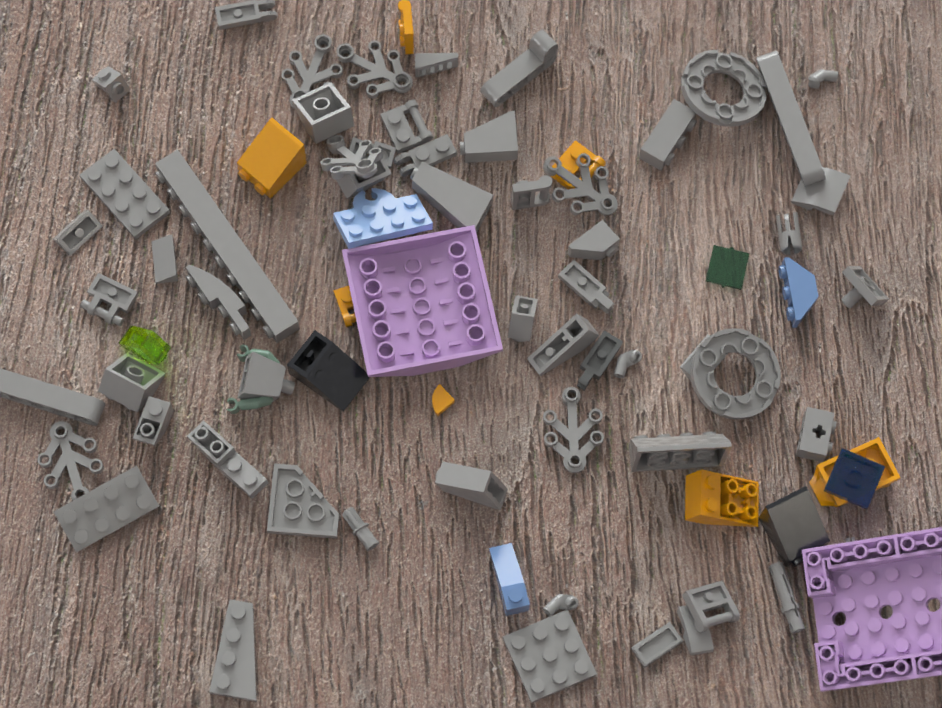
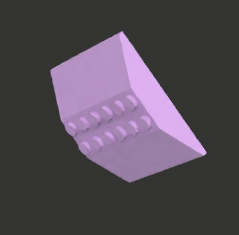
M475 225L342 250L368 377L415 376L460 367L503 351Z

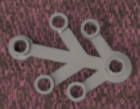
M321 34L315 38L316 52L308 70L302 61L301 52L295 50L289 54L290 63L295 65L303 80V84L299 88L295 81L293 70L285 69L281 73L282 81L288 84L292 92L290 104L294 109L292 100L310 92L312 85L330 77L340 78L343 74L342 66L337 63L317 73L324 55L332 49V40L328 35ZM325 44L327 47L321 48L320 45ZM298 56L299 59L293 60L292 57ZM334 69L340 70L338 73L333 72ZM286 74L292 75L291 78H285L284 76Z
M371 41L368 45L369 53L373 55L375 64L354 54V49L350 44L344 43L338 46L337 58L343 63L351 62L369 71L360 75L352 74L348 76L347 85L349 88L357 89L362 83L381 78L387 80L388 82L379 85L369 84L366 87V95L371 99L377 98L379 93L395 90L398 93H406L412 88L413 79L408 73L403 72L400 63V53L397 50H390L387 54L388 62L393 65L394 73L386 69L379 41ZM373 46L379 47L377 50L371 49ZM344 53L349 54L348 57H343L342 55ZM392 55H396V56H397L396 59H391L390 57H391ZM351 80H357V81H358V82L355 83V84L350 83ZM401 81H403V82H405L406 84H405V85H399L398 83L401 82ZM375 89L376 92L370 93L369 90Z
M335 135L327 139L328 149L332 154H340L344 158H324L320 163L322 170L330 171L333 179H340L345 174H356L362 178H370L377 172L378 168L375 162L383 158L381 148H373L371 140H364L359 143V148L356 154H354L345 147L344 137ZM369 153V157L367 159H363L365 154Z
M582 153L576 159L582 180L562 167L561 161L557 157L552 156L545 160L543 171L547 175L554 176L557 174L575 187V189L567 190L561 187L556 188L552 192V199L555 202L585 196L593 200V202L582 203L579 200L574 201L570 205V212L573 215L598 210L603 215H611L616 211L618 202L613 195L609 194L606 180L608 170L606 167L600 166L594 172V177L598 180L600 193L592 187L588 166L591 159L588 154ZM580 158H585L587 163L582 164ZM550 162H555L557 167L552 168ZM599 170L604 172V177L598 175ZM561 192L563 197L558 198L555 193ZM605 200L610 202V207L604 205ZM579 205L580 211H576L573 206Z
M575 387L566 388L562 394V402L567 406L568 428L557 419V415L553 410H547L543 414V422L546 425L552 426L569 442V450L558 442V436L554 432L545 434L544 444L547 447L553 448L564 458L563 465L571 473L581 472L586 466L585 457L596 446H600L604 440L602 432L593 431L589 441L579 450L578 441L595 424L601 422L603 414L599 409H592L589 412L588 418L578 428L577 404L580 401L581 395ZM573 392L576 397L569 398L567 394ZM596 413L600 418L595 420L591 415ZM552 415L554 419L552 421H548L546 419V416ZM598 435L601 440L596 442L592 437ZM547 437H554L555 441L550 443L547 441ZM577 458L579 463L572 464L571 459Z
M59 421L50 428L52 440L46 451L38 456L37 461L43 468L50 467L53 463V455L61 446L62 455L53 471L44 477V484L49 489H55L59 485V478L67 466L74 488L71 498L75 500L77 499V493L84 492L86 494L89 492L82 485L76 463L90 469L93 474H100L104 470V465L99 459L92 460L73 451L69 442L83 447L87 453L95 452L97 450V443L93 438L85 439L73 433L69 423ZM59 429L65 430L63 435L57 434ZM89 442L94 443V446L91 449L86 448V445ZM48 457L49 461L47 463H41L42 458ZM95 463L100 464V468L97 470L92 469ZM50 478H55L54 484L49 485L47 483Z

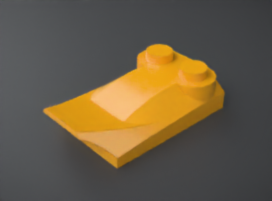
M878 437L818 464L809 484L821 506L839 507L880 488L888 487L900 480L901 477Z

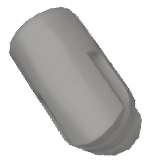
M793 212L795 230L791 229L789 213L784 214L786 227L784 232L782 230L781 217L776 215L780 252L786 255H790V244H792L795 254L802 250L798 212Z

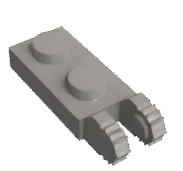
M251 0L215 7L219 30L275 20L278 17L276 11H259V9L267 10L274 8L275 1Z
M448 134L396 156L393 162L396 165H400L410 160L413 164L404 166L399 171L400 175L405 177L412 174L415 167L419 168L422 162L434 166L457 156V151Z

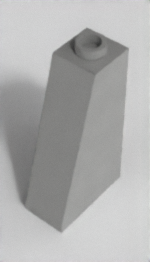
M422 162L419 168L415 167L410 177L412 189L457 228L475 225L477 234L493 204V194L425 162Z

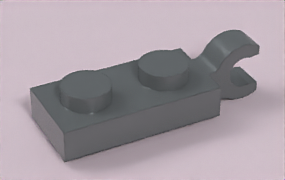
M604 330L580 365V369L584 373L578 380L577 387L585 391L593 377L599 380L623 345V341Z

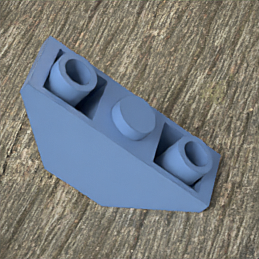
M785 257L781 266H779V277L784 281L782 293L784 300L788 302V307L786 308L787 320L791 321L792 328H797L815 305L819 295L815 275L791 258Z

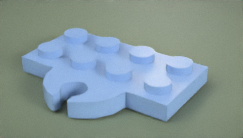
M371 188V196L375 200H367L365 198L366 192L362 190L354 197L352 209L333 213V220L348 249L432 230L433 222L417 194L395 198L388 191L378 188Z

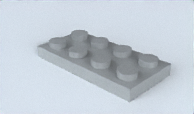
M115 149L111 150L80 174L83 182L135 240L170 214L167 206Z
M136 465L53 512L77 553L159 507V504Z

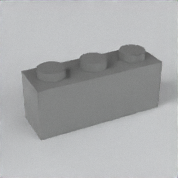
M674 99L642 146L639 159L662 171L665 165L669 166L675 157V154H673L675 149H680L686 140L684 136L687 131L692 132L697 123L695 120L696 113L690 107Z

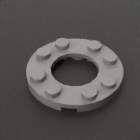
M718 50L702 52L688 62L681 77V90L686 103L703 120L716 125L734 127L749 123L759 115L766 102V84L763 76L750 61L733 52H730V54L718 53ZM713 73H724L732 76L742 86V100L732 106L726 103L717 104L715 100H711L705 93L706 91L703 87L704 79Z
M724 329L709 336L695 351L690 368L692 386L699 400L713 413L728 419H746L762 412L772 403L780 386V366L774 351L765 340L759 339L751 334L750 331L743 329ZM727 353L744 355L751 361L755 369L756 379L754 386L748 393L742 396H733L724 392L715 381V364L721 356Z

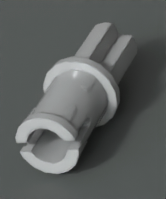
M353 507L346 509L342 513L343 518L353 530L352 534L359 538L367 551L372 550L379 544V541L376 540L369 530V524L364 523Z

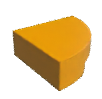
M441 384L435 388L432 395V406L437 417L455 403L454 398Z

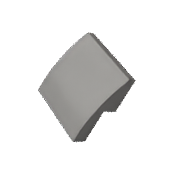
M822 167L826 179L804 187L802 180H800L791 203L810 211L812 208L834 216L850 175Z

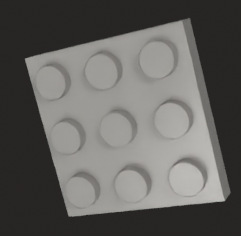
M568 609L505 635L502 638L531 704L597 675Z

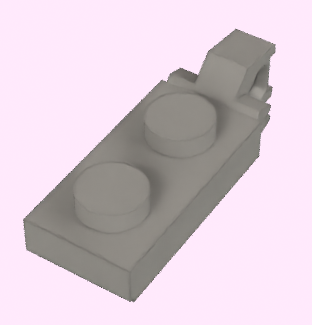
M575 260L558 274V278L593 308L599 307L606 314L614 308V303L608 298L609 293L606 291V287Z

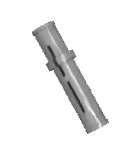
M783 562L771 564L768 568L781 601L782 614L786 616L791 634L801 632L806 628L799 612L800 605L796 603Z

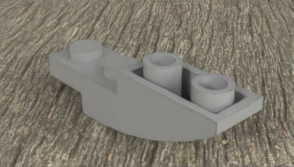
M192 265L186 266L188 275L185 277L192 288L196 286L200 292L197 295L204 305L208 304L212 310L217 307L224 318L228 317L232 322L229 325L236 336L240 334L243 340L250 337V327L242 317L247 313L246 307L232 289L212 274Z
M204 420L187 435L188 439L226 478L238 489L244 491L251 499L269 483L262 474L240 456L234 447Z

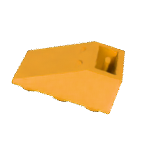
M702 469L686 475V521L708 525L758 527L759 482Z

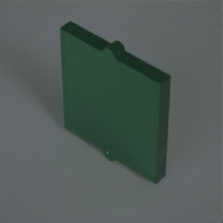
M714 245L705 281L721 285L722 288L726 286L741 290L750 253L734 250L733 247L729 249Z

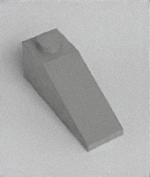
M576 313L527 359L537 373L542 376L582 352L600 335L588 319Z

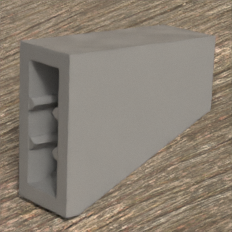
M509 111L464 133V142H460V155L465 156V163L517 160L518 142L515 111Z
M442 462L435 477V483L444 492L501 510L508 488L492 471Z

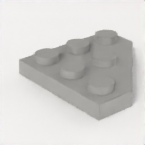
M274 464L267 533L337 539L339 513L329 504L323 494L310 482L297 465Z

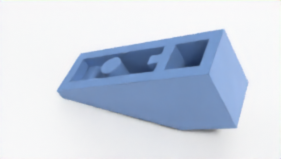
M512 543L489 548L505 615L509 616L529 611L530 603Z

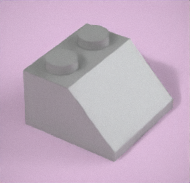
M331 82L292 100L306 132L316 144L354 126L350 105Z
M126 353L105 369L98 392L104 394L110 400L123 404L127 409L138 412L145 407L148 397L154 395L166 373Z

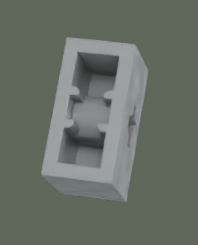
M811 407L806 408L803 414L796 450L797 457L823 462L826 456H830L833 443L829 442L830 434L834 435L837 421H833V412ZM814 432H818L820 438H816V433Z

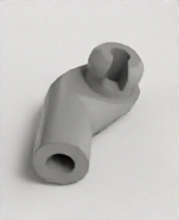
M818 70L809 76L808 86L818 89L822 81L837 82L838 71Z
M630 350L621 354L616 363L614 376L624 378L627 368L641 361V352Z
M558 594L543 608V611L550 617L559 609H576L579 601L573 595Z

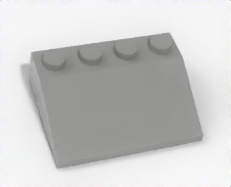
M714 431L704 432L702 435L682 433L680 436L671 437L670 434H660L656 438H648L646 435L635 436L634 439H630L629 443L631 472L723 467L732 444L723 434H716Z

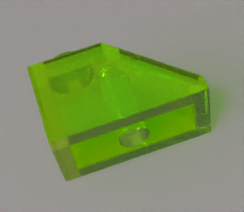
M132 325L118 342L122 347L145 362L159 365L163 362L171 349L154 331Z

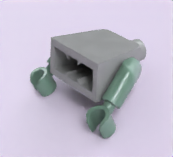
M245 344L239 347L241 351L246 352L245 354H237L238 359L245 362L238 398L241 400L239 402L234 398L227 400L229 404L235 403L234 408L226 409L229 413L236 414L240 409L253 410L265 407L277 400L281 392L289 395L293 393L295 382L284 379L286 368L280 364V361L270 351L254 348L249 350Z

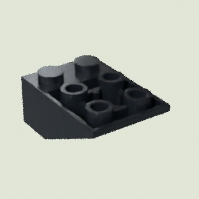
M314 330L287 364L288 372L291 376L343 412L370 379L363 368L336 344L316 330Z

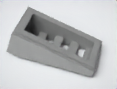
M458 53L415 54V78L458 67Z

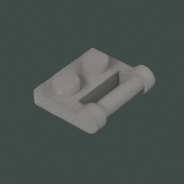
M415 99L380 114L385 129L394 147H396L397 154L433 139L431 131L427 129L419 113V105ZM405 114H411L420 132L419 136H414Z
M543 175L537 181L528 182L527 180H522L512 184V210L547 205L550 201L549 189L552 186V178L548 175Z
M723 581L694 588L682 594L695 620L694 624L698 632L707 631L709 627L721 623H733L740 619L739 611ZM724 607L725 613L708 618L704 614V612Z

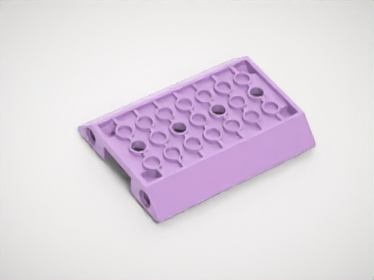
M942 527L802 550L808 597L813 599L819 643H814L821 692L942 675ZM932 599L940 601V608L935 612H931L928 609V603ZM885 606H891L893 609V614L888 619H884L881 616V610ZM838 613H844L846 616V621L841 626H837L834 621Z

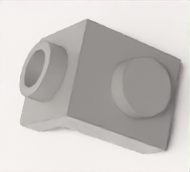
M109 66L99 71L98 75L92 79L94 84L105 91L115 103L130 91V87L123 76Z

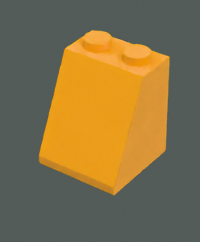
M271 118L238 160V174L244 181L247 182L249 180L254 184V188L259 194H265L271 199L307 163L305 145L275 119Z

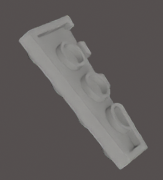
M229 599L209 690L210 694L257 702L253 603Z

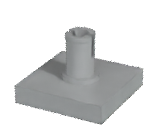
M848 266L842 271L854 286L841 299L848 308H852L863 297L871 306L883 305L889 300L861 266Z

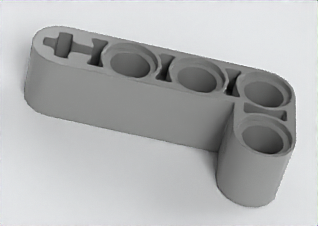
M544 30L538 31L531 38L529 49L490 78L481 87L480 92L494 107L500 106L553 64L557 58L558 44Z

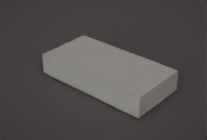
M668 622L631 647V650L643 668H646L682 644L683 639L671 622Z

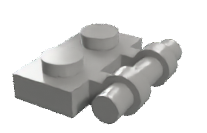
M98 273L87 291L88 295L94 298L91 302L84 299L80 307L87 310V313L92 316L97 315L105 319L106 323L111 325L114 323L121 326L124 318L117 315L119 310L128 314L139 294L137 291ZM101 302L111 305L109 311L99 307Z

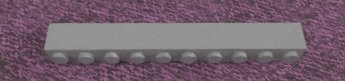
M176 150L156 162V177L161 184L166 183L169 196L173 201L177 199L180 204L178 206L183 216L185 218L189 216L192 221L190 225L197 235L200 233L204 238L202 242L209 252L211 250L216 255L214 259L219 268H225L228 272L226 275L232 286L237 285L240 290L238 294L245 304L248 302L252 307L250 311L256 321H262L264 324L262 328L269 339L273 337L276 343L299 330L298 320L181 153Z

